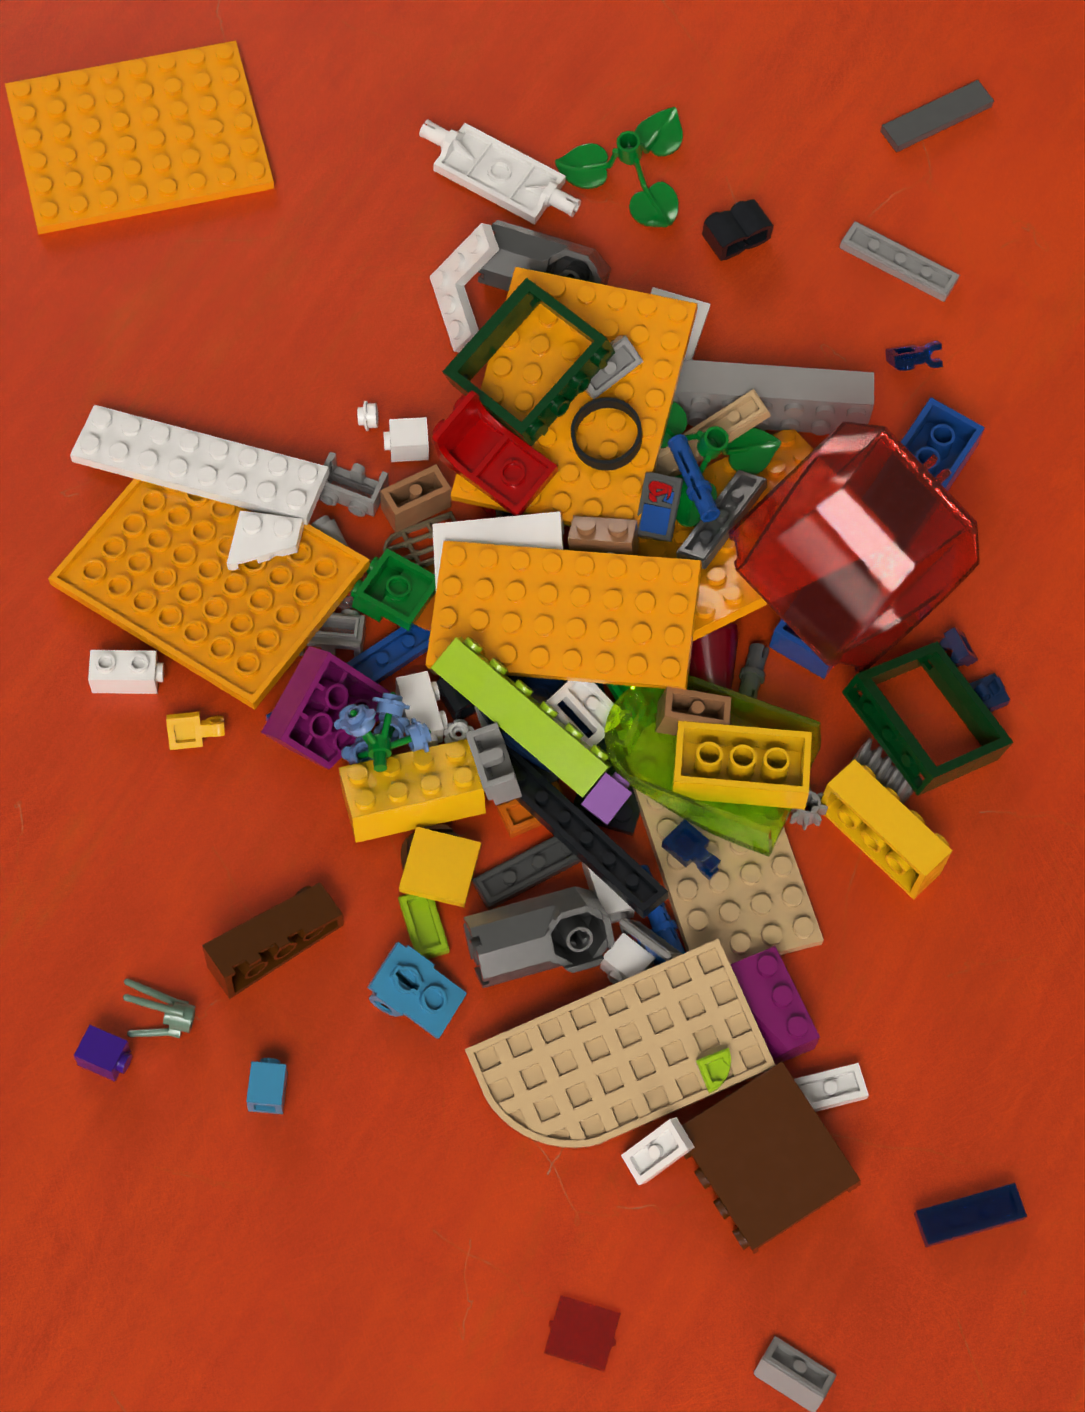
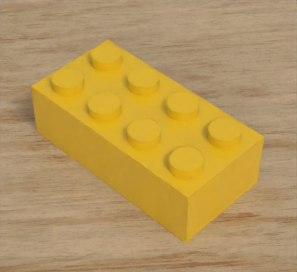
M678 721L671 798L805 810L810 784L812 732Z
M467 739L429 747V752L427 753L424 752V749H420L415 752L410 751L392 755L387 758V770L383 772L374 770L373 760L338 767L342 794L356 843L415 830L416 826L422 828L486 813L484 790Z
M854 759L827 784L821 799V804L828 806L825 816L913 900L941 874L953 851L949 848L947 840L938 833L934 834L925 825L923 818L916 811L909 810L900 802L897 793L889 787L885 788L876 779L874 772L868 766L861 765Z

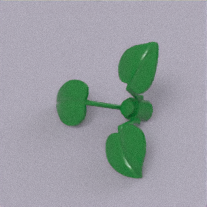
M672 107L653 114L642 121L635 129V132L625 131L621 133L617 138V148L612 149V156L609 161L604 148L597 144L588 143L577 146L563 157L556 159L555 164L558 171L565 175L566 180L572 185L582 189H593L606 182V169L611 168L617 157H619L621 162L635 166L643 191L634 194L630 200L629 209L634 220L639 224L649 227H667L672 225L677 218L679 209L676 192L670 185L664 182H657L648 188L640 165L642 151L648 154L651 150L654 155L663 157L679 149L683 141V131L677 108Z
M674 401L661 449L668 447L669 439L675 435L682 434L687 427L686 413ZM718 426L708 428L705 433L699 430L695 434L685 435L688 441L698 440L697 450L704 457L699 467L702 474L711 459L717 458L721 453L729 455V464L736 472L741 470L753 475L759 474L768 466L781 445V441L778 438L754 427L730 443L727 432ZM682 474L675 476L683 479ZM683 479L676 519L682 526L693 527L701 519L694 501L689 500L687 496V485ZM710 483L712 487L711 494L715 501L717 499V491L715 486Z

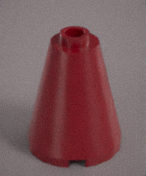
M729 623L692 642L688 680L693 691L731 697L739 639L737 624Z

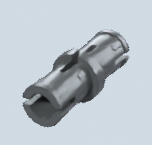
M753 643L749 646L746 664L740 671L739 678L741 682L735 703L737 705L740 704L742 708L751 709L755 707L760 684H763L765 680L764 667L770 650L768 647L764 648L765 645Z

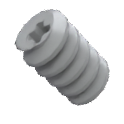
M867 739L852 761L855 759L861 765L868 766L874 772L876 779L885 788L889 787L894 790L899 796L900 802L904 804L913 794L914 790L897 767L892 765V760L889 756L881 757L883 751L881 745L872 751L870 748L873 739Z

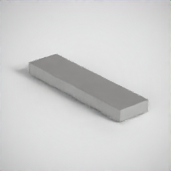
M854 221L840 243V249L943 302L949 296L960 276Z

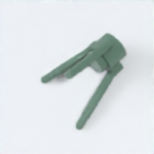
M131 979L124 980L125 985L168 1003L165 1005L125 994L123 996L125 1001L165 1012L163 1024L169 1025V1028L129 1030L127 1032L129 1037L171 1036L180 1038L181 1032L190 1033L196 1006L189 1005L188 1001L173 998Z

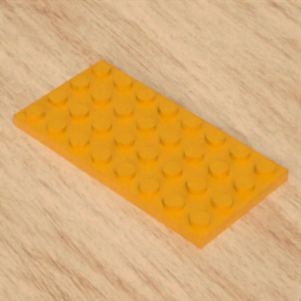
M444 541L425 665L428 669H431L432 665L456 637H462L464 640L470 637L483 648L480 653L489 661L495 658L508 669L505 675L660 689L672 687L686 690L702 568L701 560Z

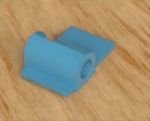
M399 942L395 943L367 987L372 991L369 1001L375 1007L395 1017L403 1016L404 1014L436 1039H439L467 992L434 969V964L409 945L403 946Z

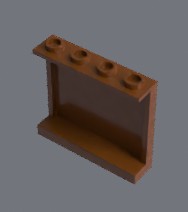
M783 1062L775 1065L682 1125L695 1147L684 1155L685 1159L693 1157L699 1167L694 1173L704 1189L712 1187L718 1196L713 1203L723 1219L729 1216L732 1218L737 1226V1229L732 1231L743 1250L750 1247L754 1254L758 1252L759 1247L844 1192H851L861 1185V1180Z

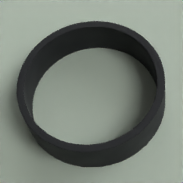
M604 397L586 403L579 409L572 421L571 438L574 450L585 464L598 470H615L627 465L638 454L642 444V428L638 414L629 404L616 398ZM614 408L628 414L637 425L638 434L632 448L621 457L612 460H598L585 454L576 442V432L581 421L588 414L598 409Z

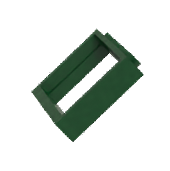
M526 278L442 372L449 382L465 396L471 390L475 391L479 395V399L485 409L500 424L532 446L541 435L545 436L548 427L557 417L565 414L573 399L588 388L591 379L600 369L608 365L607 361L616 352L605 336ZM539 304H542L592 342V344L521 422L472 384L470 380Z
M938 641L857 673L842 691L845 698L917 796L997 761L1014 743ZM922 666L980 743L981 747L936 766L877 687V684ZM921 774H922L923 777L925 778L924 780H922V779L920 778V775H921Z

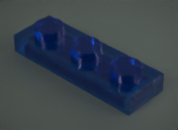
M1012 1183L917 1210L914 1216L924 1245L929 1247L1024 1220L1027 1214L1016 1184Z

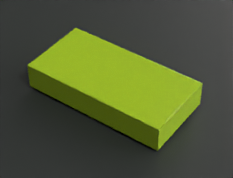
M410 894L399 896L398 902L412 948L426 959L450 953L435 901Z

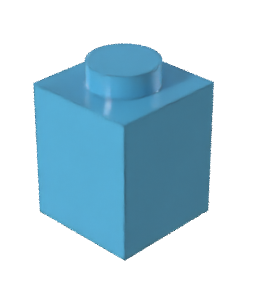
M262 1058L260 1062L251 1061L246 1100L248 1111L283 1114L288 1077L286 1064H281L280 1060L274 1058Z

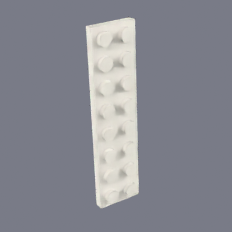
M98 405L93 406L70 454L71 460L74 463L263 514L302 518L304 525H308L330 474L328 466Z

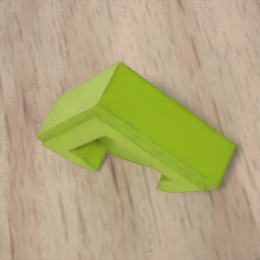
M729 1048L696 1060L709 1094L721 1087L729 1074L731 1067Z

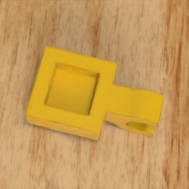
M199 712L166 715L170 750L203 747V737H220L225 735L223 716H213L200 721Z

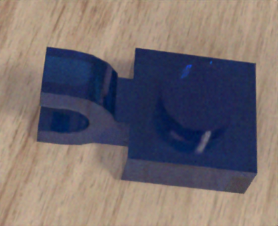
M933 341L925 346L917 347L916 345L886 349V361L900 371L912 370L915 368V365L924 363L932 368L943 367V361L939 358L931 359V354L935 350H941L942 343Z
M684 819L662 841L661 847L684 867L687 868L694 862L699 871L708 880H711L719 872L717 866L721 860L706 850L710 840L687 820Z

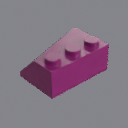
M309 646L261 733L285 748L329 770L342 757L341 751L343 747L351 746L355 743L356 739L355 736L348 735L344 729L337 730L334 727V722L339 719L340 711L351 704H356L357 706L364 704L369 709L376 711L378 702L372 701L373 697L382 698L383 693L391 692L330 652ZM376 713L374 717L375 723L379 720V713Z
M776 946L730 964L775 1065L815 1049L820 1036Z

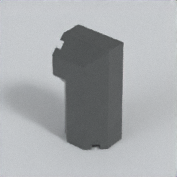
M500 220L492 223L491 227L495 232L494 236L499 251L478 271V273H481L478 277L479 283L509 291L515 267L607 285L611 268L596 249Z
M576 886L464 917L465 923L463 927L471 959H474L476 966H479L475 967L474 970L482 988L563 966L564 969L571 973L599 966L604 959L603 953L607 948L610 950L615 943L610 917L594 892Z

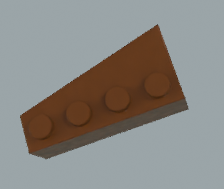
M321 883L312 887L306 886L292 898L202 945L207 967L228 998L231 999L344 925L343 914Z

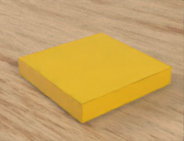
M416 826L399 885V892L465 908L481 849V842Z

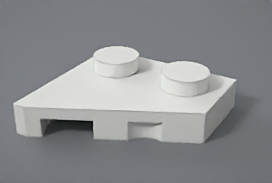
M240 511L227 559L228 570L239 569V564L253 560L262 563L271 560L275 556L283 557L298 553L304 528L303 519Z

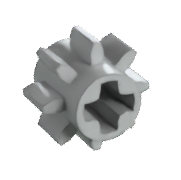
M809 787L806 803L809 811L785 808V811L792 812L790 823L796 822L802 825L803 830H806L807 826L813 823L819 827L822 821L820 815H825L828 806L821 804L823 793L816 794Z

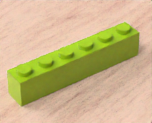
M456 637L432 665L431 669L494 723L497 722L501 729L582 798L587 796L605 772L611 768L612 765L606 761L610 756L596 744L590 747L581 739L584 734L569 722L565 726L558 720L556 716L559 713L545 701L540 704L531 697L533 690L524 682L518 679L515 683L505 675L508 669L495 658L489 661L480 653L483 648L470 637H467L465 640L462 637Z

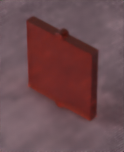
M561 1295L554 1320H550L548 1324L551 1330L544 1354L604 1372L611 1347L616 1345L614 1336L621 1313Z

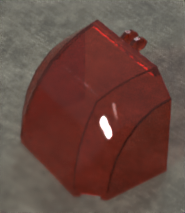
M843 421L728 531L729 538L735 542L737 559L734 561L735 570L826 665L833 667L837 664L853 666L857 672L869 669L941 604L980 564L978 522L941 485L952 472L948 468L943 469L935 478L927 469H930L937 462L938 458L933 454L921 464L886 426Z

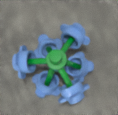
M395 692L383 693L382 698L373 697L372 701L378 702L376 711L369 709L364 704L358 706L356 704L348 705L340 711L339 719L334 722V727L337 730L344 729L348 735L357 737L354 744L343 747L341 751L342 758L347 760L350 765L373 760L374 770L377 772L387 770V758L392 754L391 749L409 744L413 752L424 749L425 753L429 752L428 743L432 742L431 731L425 723L421 724L415 718L411 719L410 724L406 717H402L403 710H409L410 706L405 705L402 702L403 697L396 695ZM376 713H379L380 723L374 728L373 734L371 730L375 725L374 717Z

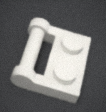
M568 681L546 701L559 713L556 718L565 726L570 722L577 727L558 706L562 700L592 731L593 735L590 738L585 734L581 738L590 747L594 744L597 745L626 718L595 683Z

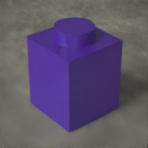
M89 1025L74 1054V1058L78 1066L116 1081L119 1073L124 1074L127 1071L132 1060V1054H130L131 1049L127 1040Z

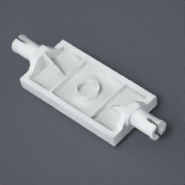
M427 119L420 129V137L441 147V154L434 162L433 171L534 225L549 206H553L573 217L575 215L573 211L577 212L581 205L580 199H576L560 190L565 184V175L466 123L463 124L459 131L452 129L448 131Z

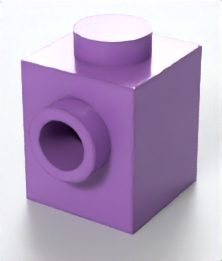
M605 772L581 803V806L608 826L632 795V792L628 790L631 784L616 772L612 776Z

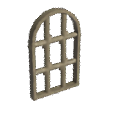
M452 511L393 533L385 541L383 553L387 548L394 551L408 547L411 554L403 556L404 558L415 560L416 564L422 568L434 564V557L421 562L418 556L434 551V546L415 550L412 544L427 538H433L432 524L451 519L452 522L457 520ZM425 527L429 530V533L415 538H408L407 534ZM401 536L403 537L404 542L388 547L393 540Z

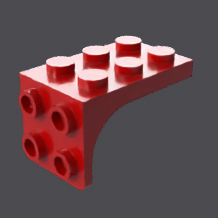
M473 390L466 396L462 395L456 401L453 412L446 420H440L432 432V441L439 460L514 516L522 515L559 471L556 464L500 424L485 409L479 399V395Z

